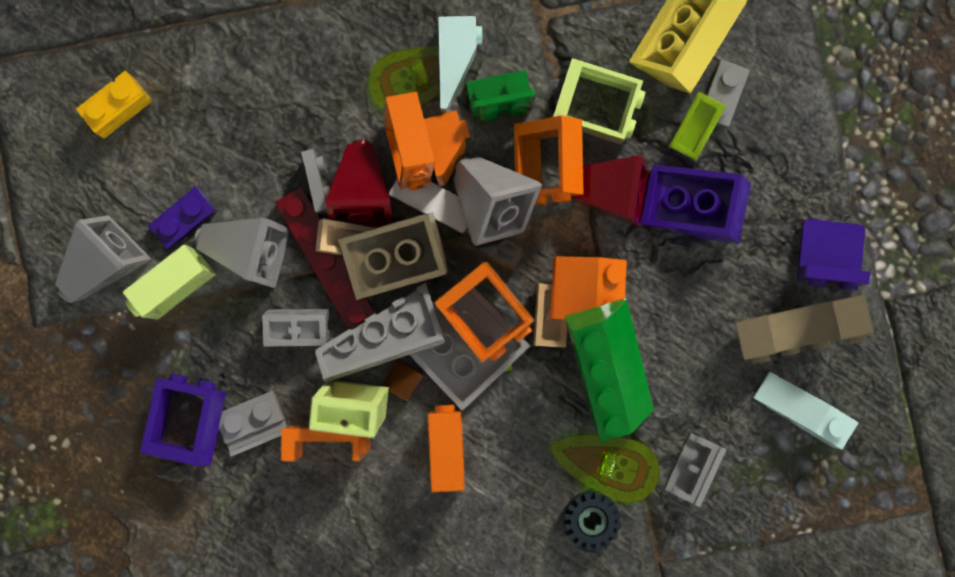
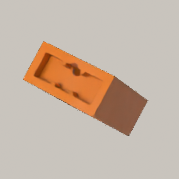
M417 91L386 97L383 123L400 190L408 188L410 191L423 189L431 182L435 160Z
M560 115L514 124L515 172L534 179L540 184L541 139L558 136L559 187L541 189L535 205H546L547 199H552V202L571 201V196L583 195L582 119Z
M487 261L482 263L434 303L482 363L488 358L494 362L507 351V348L504 346L512 338L519 342L532 331L529 325L534 319ZM486 278H488L521 319L519 323L488 348L453 307L457 301Z
M454 404L436 405L435 411L428 413L432 492L464 491L461 410H455Z

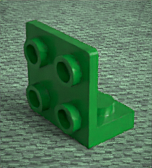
M526 70L466 82L473 120L480 119V122H490L497 120L498 115L510 113L513 117L529 113L528 109L533 108L535 91L534 89L530 90Z

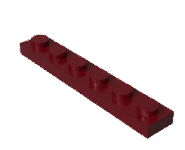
M300 187L275 202L276 206L348 330H353L363 324L365 319L375 314L366 297L356 300L342 255L315 251L318 222L321 219L315 212L303 188Z

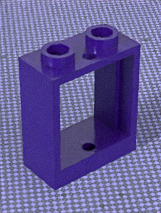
M169 374V379L156 378L140 453L194 466L211 465L227 391L215 389L216 383L198 380L197 385L187 383L188 377ZM173 390L204 397L194 448L162 441Z

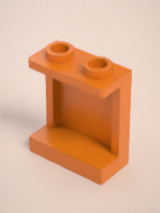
M293 425L282 428L281 461H295L303 457V442H351L353 444V461L362 460L365 454L370 452V437L309 430L310 426Z

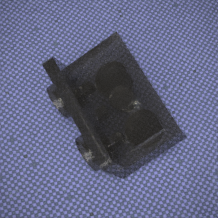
M467 227L460 237L448 263L470 274L487 261L507 285L524 253V249L504 238L475 246L471 241ZM488 278L482 281L495 288Z

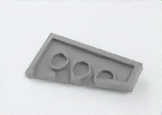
M426 282L417 287L416 291L403 298L402 296L394 301L389 308L377 315L376 313L365 319L363 324L353 330L345 331L316 349V357L325 383L445 343Z

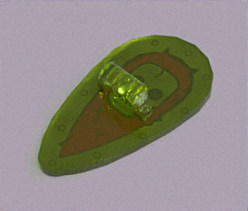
M439 45L404 49L389 53L380 58L371 69L369 77L370 93L376 103L385 109L386 97L416 91L420 106L440 95Z
M578 435L556 441L552 445L551 451L553 456L570 475L594 490L618 501L635 502L642 500L654 491L659 481L660 467L657 457L649 447L638 441L618 437L601 442L598 435Z

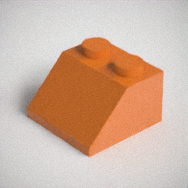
M555 256L553 258L550 319L565 320L564 316L624 299L627 260Z

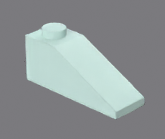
M476 16L438 17L441 114L449 112L476 56L477 45H482V26H476Z
M772 372L767 373L753 396L755 400L833 448L842 450L858 425L857 421Z

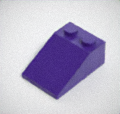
M653 165L640 224L706 240L739 244L751 184L742 174Z

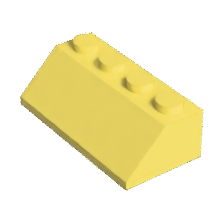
M666 0L629 62L666 86L691 94L748 0Z

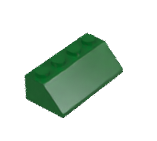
M624 298L564 316L593 425L601 442L632 434L654 411L628 302Z

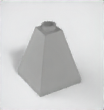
M481 157L461 159L456 164V174L453 181L472 243L477 246L524 233L542 185L534 179Z
M109 215L82 219L74 226L55 285L59 288L58 293L60 297L69 303H73L91 296L147 264L151 258Z
M262 217L202 224V227L196 231L194 243L197 250L242 278L276 288L290 228Z

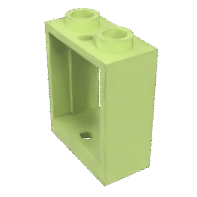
M572 58L553 117L567 116L579 76L630 92L618 131L582 121V133L621 145L625 137L631 138L636 120L631 118L634 108H641L645 96V91L640 90L643 80Z
M183 245L123 291L128 299L125 304L136 317L140 315L143 318L158 320L214 277L216 273L198 250Z
M338 380L324 383L312 398L309 430L374 438L386 418L389 387ZM341 420H346L348 425L343 426Z

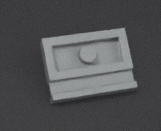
M274 391L222 411L219 429L229 449L230 457L281 436L282 428L287 427Z

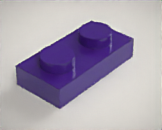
M195 186L152 221L148 227L166 249L171 250L215 214L217 210L199 188Z

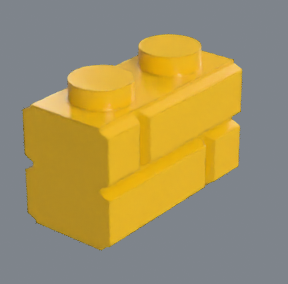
M124 71L115 78V82L108 83L77 107L76 110L93 132L105 139L149 105L152 100L136 79L127 71Z

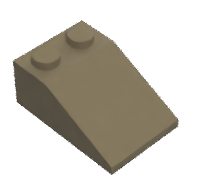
M433 212L338 240L356 300L442 276L450 272Z

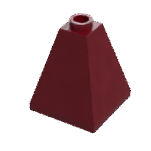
M355 140L352 144H347L326 198V210L330 220L372 228H380L394 223L390 198L373 144H370L367 140Z
M640 155L583 166V195L571 196V199L633 227L640 228L649 167L644 157Z

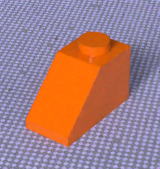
M457 110L424 119L435 160L434 171L439 187L445 186L456 164L467 150L465 139L470 138L466 120H459Z

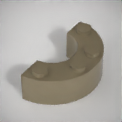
M865 295L837 299L736 322L744 360L751 359L752 364L770 361V355L781 352L782 356L800 353L801 346L812 344L813 350L832 346V340L847 339V344L866 341V334L874 333Z

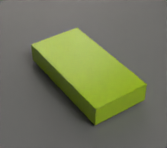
M699 91L669 147L697 161L722 116L726 105Z

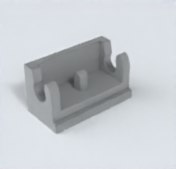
M329 309L267 310L262 315L263 347L323 346L327 343L330 333L328 330Z
M689 433L664 489L701 507L727 449Z

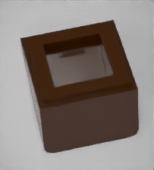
M397 360L382 386L389 387L390 392L408 402L424 375Z

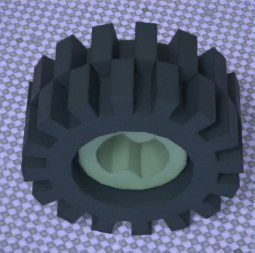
M581 492L577 494V497H572L569 505L565 507L563 517L564 528L569 538L577 546L584 547L585 550H601V547L605 545L608 547L613 539L616 540L617 532L621 529V515L617 509L618 507L609 497L600 492ZM590 512H596L600 515L601 522L600 524H595L594 529L586 528L583 523L584 517H589Z

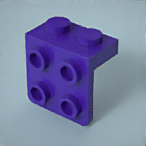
M817 219L805 220L802 224L797 280L808 281L807 285L813 287H827V283L839 284L840 290L858 291L859 286L869 285L870 272L861 271L865 239L864 226Z

